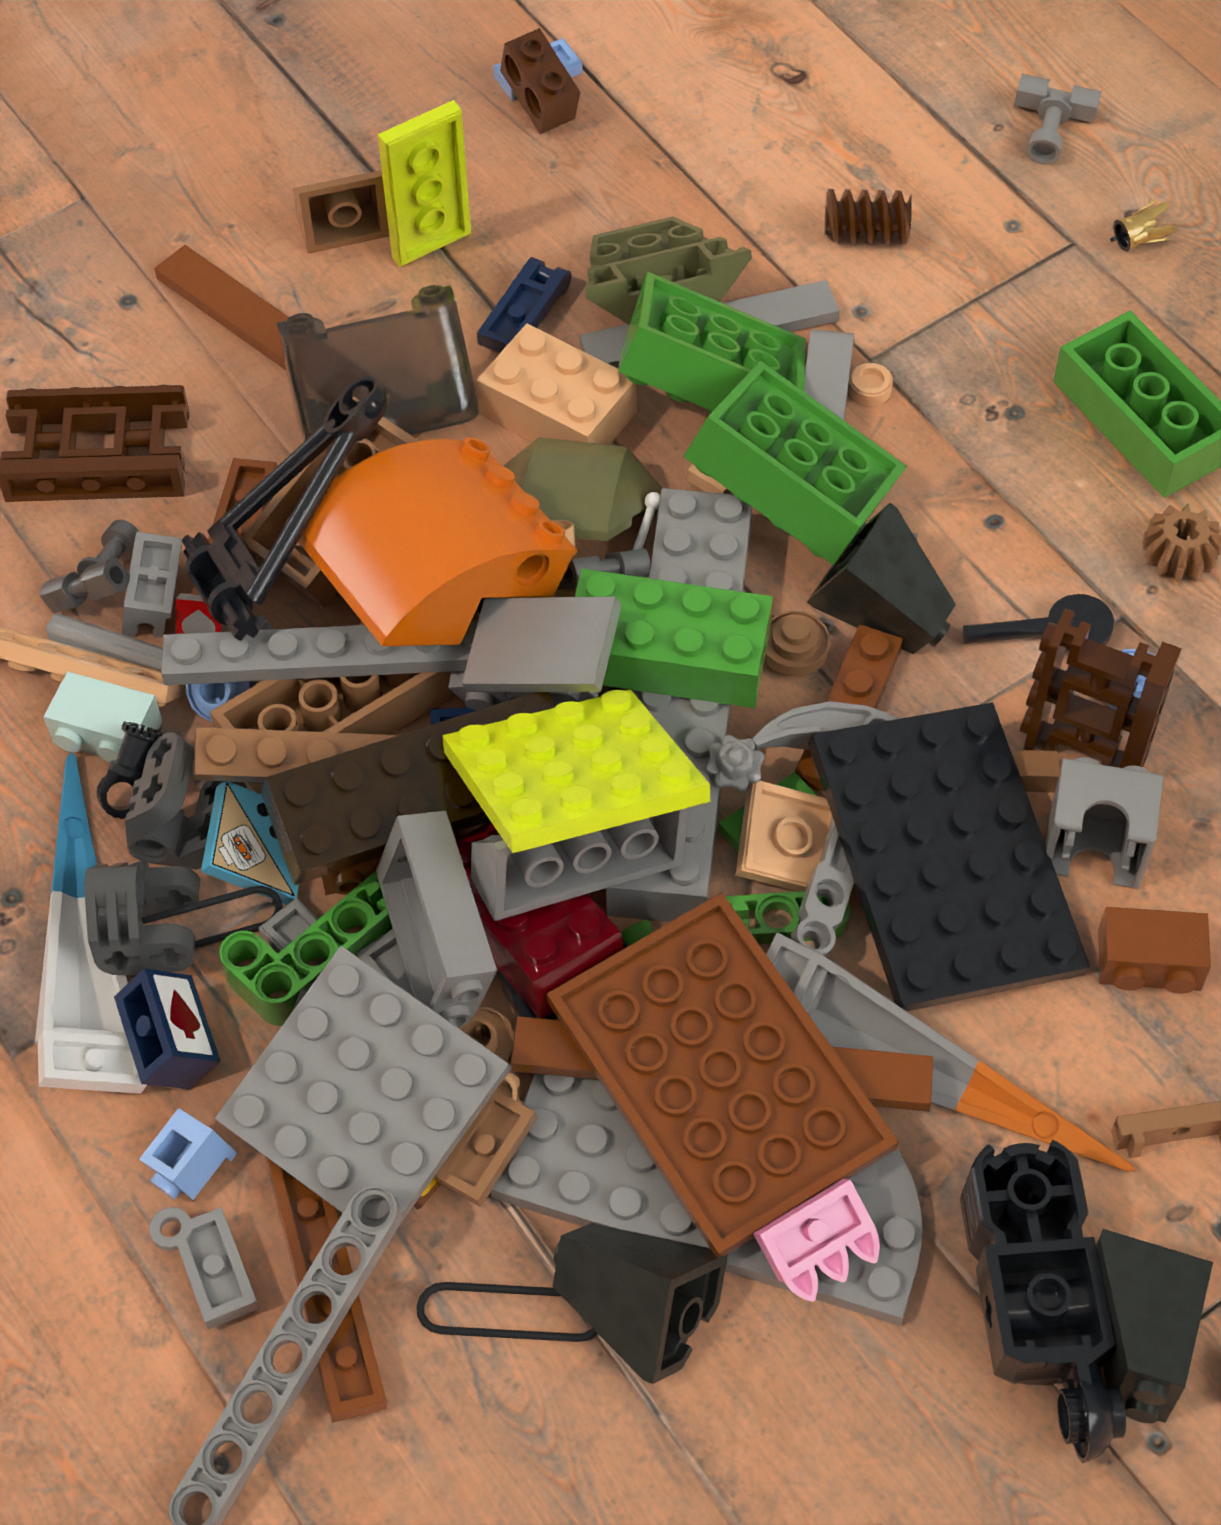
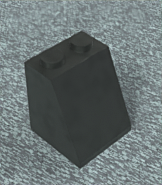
M1103 1229L1096 1248L1116 1343L1102 1366L1106 1386H1118L1122 1394L1125 1414L1130 1419L1142 1423H1155L1157 1421L1166 1423L1186 1386L1213 1262Z

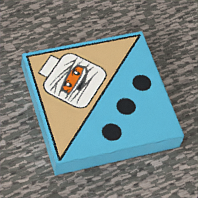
M222 781L216 786L201 872L243 889L253 886L272 888L279 894L282 904H289L297 897L299 884L294 886L262 795L232 782ZM257 893V894H259V895H261V896H264V897H267V898H269V899H272L269 895H266V894H263V893Z

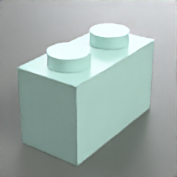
M67 671L43 717L51 740L58 747L69 752H78L80 750L98 755L109 763L111 760L117 759L125 734L121 730L124 721L138 723L139 728L141 724L145 725V731H147L148 727L159 730L163 722L155 695Z

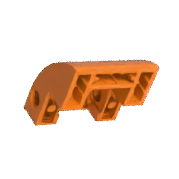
M467 437L464 440L431 439L401 444L374 454L350 467L333 480L298 541L381 646L461 645L482 598L553 597L572 556H575L577 549L564 536L565 530L543 513L539 508V501L532 495L525 493L514 480V473L508 468L501 466L490 454V447L477 438Z

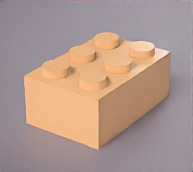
M527 323L476 380L479 414L532 442L540 437L610 445L637 413V384L628 380L624 374L618 372L617 368Z

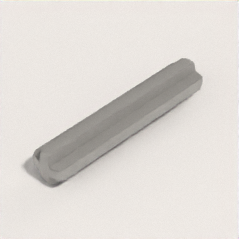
M59 613L53 614L50 622L47 623L46 631L50 640L162 671L163 647Z

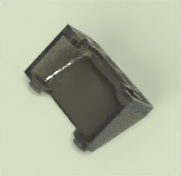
M440 285L423 287L411 300L412 310L330 328H325L324 323L320 319L308 313L295 314L286 321L276 323L294 411L303 441L324 424L328 410L345 387L351 382L366 376L379 380L389 393V407L383 417L410 435L463 424L477 417L479 414L477 393L457 302L451 285L445 287ZM365 386L356 387L352 392V398L354 396L361 401L368 395V388Z

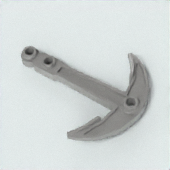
M829 701L794 708L776 717L765 725L752 740L755 743L754 750L767 747H789L808 750L810 749L808 742L812 734L898 718L866 705ZM833 817L831 818L820 862L811 872L798 915L801 922L791 935L792 940L824 956L835 945L836 935L834 930L842 922L854 884ZM817 896L826 898L829 906L821 903ZM803 938L811 939L815 943L816 949L808 946Z

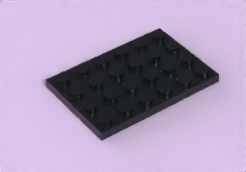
M993 702L812 734L808 745L895 1004L906 1011H912L1081 976L1090 969L1091 966L1051 858L1046 855V844Z

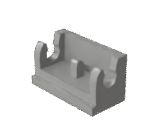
M136 532L129 572L130 580L126 590L123 609V635L135 637L141 623L154 626L153 635L156 638L164 634L166 618L171 619L183 538Z

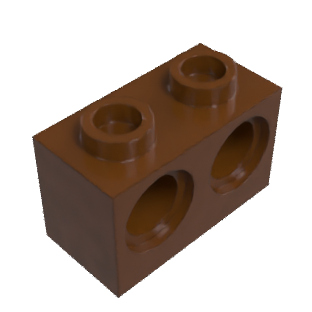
M538 28L504 43L500 71L539 134L574 120L581 92L541 29Z

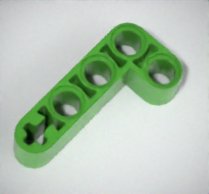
M376 871L279 953L253 932L238 931L227 936L221 943L219 954L227 983L231 989L271 1025L282 1026L293 1012L301 988L315 982L340 946L356 956L355 953L393 928ZM350 927H364L358 933L351 934L345 932ZM315 958L327 959L321 965H307L309 961ZM244 959H255L248 966H236L238 962ZM276 991H289V993L282 998H269V996Z

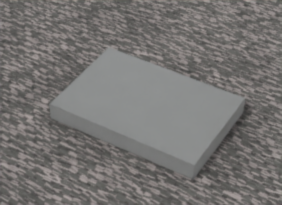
M615 596L484 598L461 684L468 692H601L622 605Z

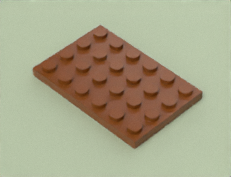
M722 892L547 993L548 1004L717 1257L729 1254L755 1237L754 1232L841 1179L853 1177L898 1147L899 1141Z

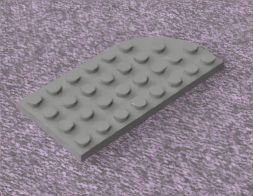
M546 1074L534 1075L523 1105L535 1111L537 1120L491 1190L492 1198L580 1226L593 1223L710 1248L599 1080ZM896 1149L849 1178L876 1227L880 1244L877 1262H867L855 1255L848 1246H845L849 1260V1271L847 1280L844 1283L828 1277L817 1265H815V1270L818 1278L816 1300L901 1326L921 1252L922 1216L918 1193L911 1172L900 1151ZM755 1237L728 1254L725 1271L792 1292L785 1283L778 1281Z

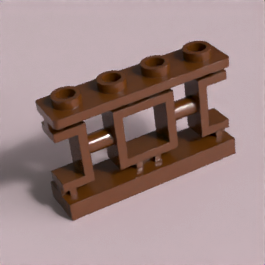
M163 384L158 386L30 388L7 391L6 401L9 410H6L5 417L11 434L26 433L24 451H1L0 488L5 502L184 497L185 480L183 470L185 468V461L181 446H164L165 429L188 427L190 410L184 386ZM151 421V429L130 430L131 422ZM46 424H62V432H42V427ZM115 430L114 448L75 449L77 432ZM149 447V455L128 456V448ZM40 450H59V458L39 459Z
M1065 608L1058 624L1048 623L1039 645V651L1042 652L1034 668L1032 678L1035 681L1026 701V706L1029 707L1020 727V732L1027 734L1023 750H1035L1037 743L1046 745L1044 751H1055L1058 744L1101 759V765L1118 768L1126 766L1144 767L1182 648L1162 641L1157 655L1154 656L1147 653L1149 645L1139 642L1134 656L1089 640L1088 635L1091 624L1081 621L1079 627L1072 626L1075 612ZM1068 648L1070 650L1066 664L1069 666L1064 671L1061 669L1065 650ZM1139 675L1147 678L1141 697L1137 698L1134 696L1138 685L1136 681ZM1075 691L1083 695L1089 696L1091 698L1108 703L1110 705L1116 706L1117 710L1076 696L1073 693ZM1052 704H1055L1056 706L1053 714V719H1055V721L1053 724L1047 723V721L1049 718ZM1123 730L1130 732L1124 751L1119 750Z

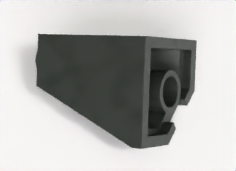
M891 503L866 524L858 534V539L830 567L807 601L813 608L856 628L860 624L904 638L902 649L912 654L928 643L935 646L941 641L951 626L946 620L956 605L901 513Z
M590 1223L561 1235L554 1252V1264L556 1267L552 1287L642 1380L655 1384L684 1367L693 1351L690 1345L685 1344L686 1341L695 1332L700 1320L709 1323L720 1303L728 1254L717 1257L707 1247Z

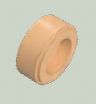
M864 363L858 365L851 371L849 376L848 392L850 397L858 404L864 406H878L885 403L892 393V374L886 367L880 364Z

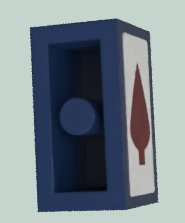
M144 968L114 996L141 1084L191 1089L221 1062L191 975Z

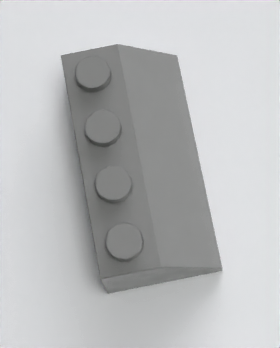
M689 808L516 853L511 852L500 835H493L472 843L471 879L493 920L497 921L678 867L683 864Z

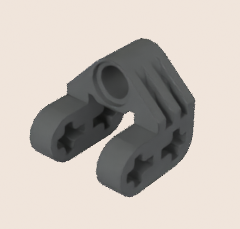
M173 732L163 734L153 743L145 760L142 777L134 781L133 796L130 798L129 812L125 819L127 849L134 858L140 861H148V863L166 866H183L197 870L202 868L216 786L222 781H206L199 794L195 815L189 818L186 817L181 807L186 797L194 761V747ZM232 782L234 784L247 788L244 782Z
M139 861L128 865V862L116 863L108 866V864H97L87 868L84 889L88 943L94 963L100 970L111 975H136L144 968L177 972L190 967L194 958L195 935L193 932L179 924L143 925L141 917L198 902L200 878L197 873L183 866L149 868L148 861Z

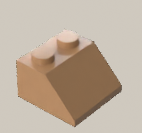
M381 170L293 188L298 221L308 254L389 237Z

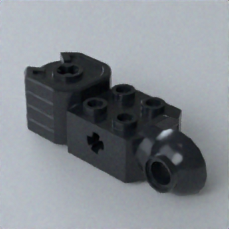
M1053 1139L1047 1152L1039 1150L1040 1145L1019 1143L1003 1148L1002 1153L994 1156L995 1150L988 1144L977 1155L971 1166L960 1196V1204L968 1250L979 1261L976 1266V1274L994 1375L1013 1384L1042 1385L1063 1383L1064 1389H1059L1057 1395L1059 1427L1064 1442L1066 1444L1073 1443L1078 1459L1085 1463L1102 1454L1112 1439L1125 1436L1126 1414L1120 1389L1118 1386H1104L1100 1367L1104 1365L1116 1343L1095 1238H1083L1082 1226L1088 1215V1207L1079 1161L1069 1149Z

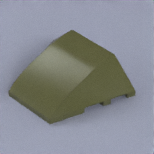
M673 216L593 235L590 251L591 267L588 268V284L585 286L586 298L630 325L642 283L648 271L720 302L752 259L751 250L740 247L734 251L728 248L727 239L722 237L704 238L703 229Z
M538 437L504 465V467L514 473V480L525 493L532 495L539 501V508L550 520L572 522L574 524L575 538L610 540L631 527L633 516L644 517L647 508L644 500L647 494L657 492L661 495L662 486L632 451L624 446Z

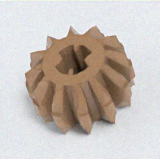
M1189 504L1182 511H1178L1169 505L1163 514L1155 513L1149 521L1148 529L1144 532L1142 540L1143 550L1146 551V564L1158 565L1159 577L1166 573L1174 574L1175 580L1178 583L1183 578V575H1187L1196 582L1202 576V572H1211L1216 566L1218 555L1221 554L1219 522L1207 521L1206 510L1197 514L1191 512Z

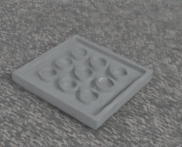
M340 946L215 1119L342 1213L358 1190L373 1185L386 1188L398 1200L401 1207V1224L512 1066L350 951ZM381 1198L369 1200L361 1211L363 1224L369 1227H377L383 1224L390 1213L388 1202Z

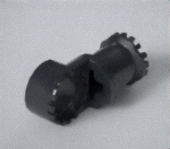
M123 722L121 730L125 734L117 759L111 760L106 776L101 779L97 786L96 795L98 802L108 815L120 819L126 817L129 812V803L123 807H114L107 801V792L111 786L119 782L128 783L133 788L134 781L142 777L145 760L151 746L164 734L163 732H159V730L148 727L147 731H145V725L141 724L139 728L138 723Z

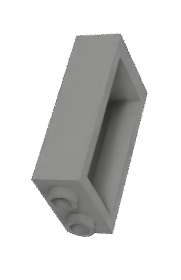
M438 811L397 816L376 868V874L413 997L457 1028L468 1024L471 1021V1017L475 1016L497 972V968L447 812Z

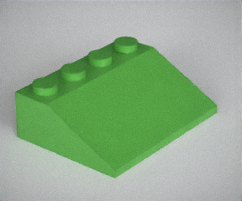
M647 271L623 344L618 372L624 374L628 380L637 385H651L665 391L670 398L678 402H692L706 408L711 414L760 360L805 392L806 338Z
M761 360L707 417L683 456L693 463L701 473L715 479L730 490L738 500L751 505L770 519L774 526L791 534L806 545L814 555L824 558L832 565L840 558L907 467Z

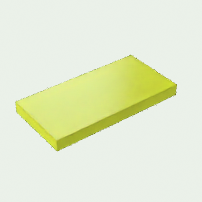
M452 100L377 134L391 254L399 267L404 266L471 234L462 109Z

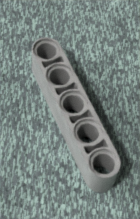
M811 329L805 369V393L844 420L854 333Z

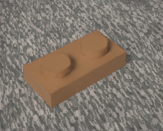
M496 1090L435 1175L436 1182L481 1207L537 1120L535 1111Z

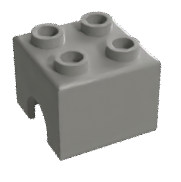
M1079 757L1074 760L1063 759L1049 811L1045 838L1046 855L1051 858L1056 874L1068 877L1070 862L1075 855L1083 851H1096L1105 855L1113 865L1112 885L1139 889L1157 838L1163 775L1150 773L1141 766L1118 768L1100 765L1098 761L1088 757Z

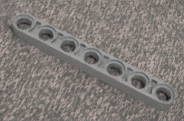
M378 1185L366 1186L358 1190L351 1198L175 1490L169 1503V1516L173 1525H189L184 1519L183 1507L188 1498L196 1493L206 1494L212 1503L211 1514L201 1525H221L399 1227L402 1218L401 1207L398 1200L386 1188ZM381 1198L386 1200L390 1207L387 1220L377 1227L364 1225L361 1220L363 1206L371 1199ZM344 1246L356 1247L361 1254L359 1267L349 1275L336 1274L332 1267L334 1254ZM316 1294L328 1296L332 1303L330 1316L320 1324L307 1323L303 1316L305 1302ZM286 1343L298 1344L302 1351L300 1366L291 1373H279L274 1366L275 1352ZM255 1393H267L272 1400L270 1416L261 1423H249L244 1415L246 1400ZM234 1442L240 1446L242 1451L241 1464L231 1474L222 1475L216 1471L214 1466L215 1452L221 1445Z

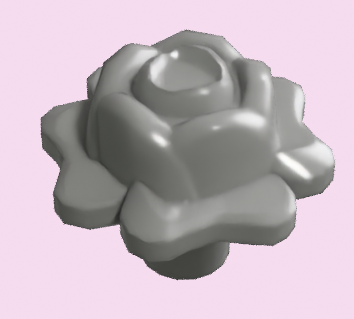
M726 735L723 737L721 744L713 743L710 745V759L706 764L705 771L709 775H716L715 784L717 787H733L738 791H744L748 787V782L757 783L760 781V766L765 757L761 751H754L755 743L752 739L738 740L732 735Z

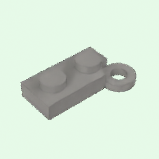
M176 1207L164 1208L154 1215L149 1225L150 1237L161 1250L170 1252L179 1250L208 1330L259 1309L222 1207L192 1219L187 1212ZM176 1221L181 1224L180 1232L174 1237L162 1235V1227L166 1223Z

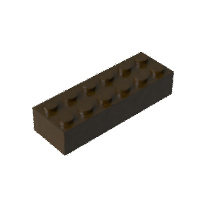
M534 692L266 777L261 795L294 886L381 857L397 816L446 811L453 833L490 821L445 755L442 735L458 732L463 727L469 725H487L507 720L510 716L518 713L532 714L555 708L550 692Z

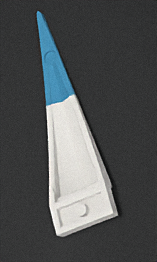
M71 752L65 761L35 1037V1044L38 1045L39 1087L141 1094L147 1085L140 1082L114 1000V996L128 984L126 975H111L100 970L94 963L88 943L84 881L87 868L97 865L77 760L76 756Z

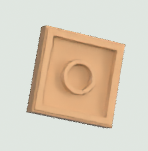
M763 781L749 783L746 791L735 876L794 891H806L811 872L820 862L832 818L827 799Z

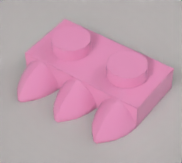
M841 1179L753 1233L778 1281L785 1283L798 1297L811 1302L816 1300L818 1291L815 1265L828 1277L844 1283L847 1280L849 1271V1260L845 1246H848L855 1255L867 1262L876 1263L879 1256L880 1244L876 1227L852 1181L849 1179Z

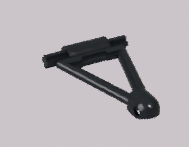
M371 376L362 377L345 387L328 410L324 424L207 530L214 541L212 544L201 532H198L194 538L188 534L183 537L182 543L185 546L183 553L187 558L186 571L213 618L218 623L228 626L237 640L242 641L246 634L252 638L258 634L259 630L255 625L258 620L252 612L253 603L256 602L262 605L354 444L365 439L386 414L390 402L389 393L383 383ZM358 386H365L368 388V395L361 401L352 399L353 390ZM331 445L264 562L260 565L239 533L238 528Z

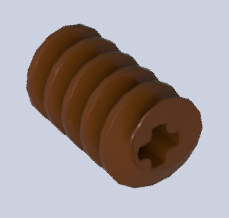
M827 189L824 236L827 230L831 231L834 243H839L843 232L848 231L851 243H856L860 232L864 231L868 244H873L877 232H881L885 244H890L894 232H898L901 243L907 244L911 229L912 196L910 194L907 203H905L902 191L895 190L891 201L888 202L885 190H878L874 201L871 202L868 190L861 189L857 201H854L851 190L844 189L840 201H837L834 189Z

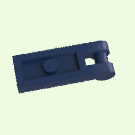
M534 257L529 258L478 330V345L501 353L526 323L537 328L560 295H564L568 290L572 278L571 272L560 267L553 270L545 267L544 261Z

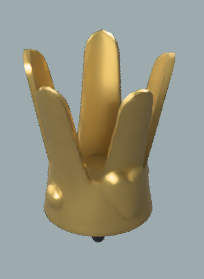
M1154 198L1132 216L1115 220L1113 224L1114 237L1110 238V241H1117L1120 248L1127 252L1140 244L1169 240V238L1162 236L1176 232V226L1165 225L1155 227L1156 221L1154 219L1167 210L1168 203L1162 202L1148 209L1155 202Z

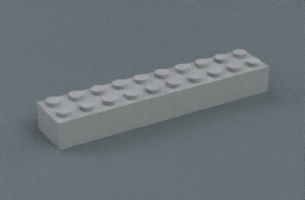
M662 488L649 578L744 592L751 535L752 506L738 500L732 494ZM633 690L637 698L710 783L711 802L689 807L683 864L607 887V916L671 922L709 900L721 788L715 784L716 775H709L705 771V767L710 759V745L713 743L721 744L723 737L728 735L731 705Z

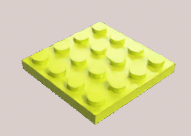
M631 689L626 691L612 690L604 693L601 697L581 702H563L552 709L532 714L518 713L510 716L507 720L487 725H469L463 727L458 732L442 735L445 755L512 853L711 802L710 783Z

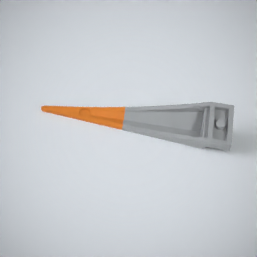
M776 933L766 955L831 1046L933 1056L932 1103L1049 1144L1053 1139L1071 1152L1125 1171L1135 1170L1129 1161L902 1009L828 957L780 933Z

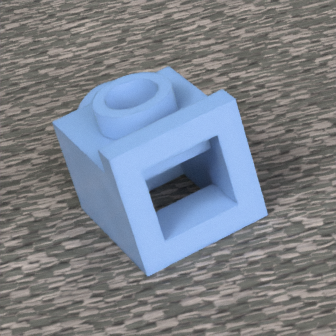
M178 1108L139 1160L155 1173L150 1182L164 1194L175 1200L182 1192L194 1200L224 1159L232 1161L237 1152L211 1128Z

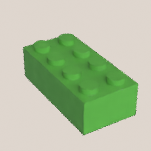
M1131 310L1060 347L1053 382L1163 498L1221 467V401Z
M581 568L575 597L615 596L622 605L602 686L756 709L770 634L773 596Z

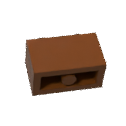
M1105 907L1098 929L1099 984L1114 985L1122 990H1136L1141 987L1165 988L1167 991L1177 994L1189 993L1193 990L1201 991L1211 968L1208 913Z

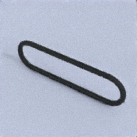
M253 886L144 916L141 919L143 924L257 893L269 895L274 900L275 911L272 916L279 912L283 906L279 894L272 888ZM267 920L196 940L194 949L223 941L234 932L259 931L258 928Z
M441 1282L426 1288L419 1296L416 1306L417 1317L422 1326L430 1332L443 1335L581 1342L587 1341L598 1334L593 1328L585 1333L574 1334L439 1326L430 1322L425 1315L424 1306L426 1300L437 1291L453 1290L561 1296L554 1288Z

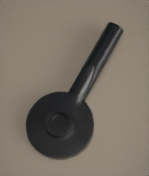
M1073 594L1058 600L1052 606L1046 618L963 625V638L965 644L1042 637L1048 623L1058 624L1066 608L1075 612L1072 626L1079 627L1081 621L1091 624L1088 639L1106 645L1113 633L1114 617L1109 607L1100 599L1086 594Z

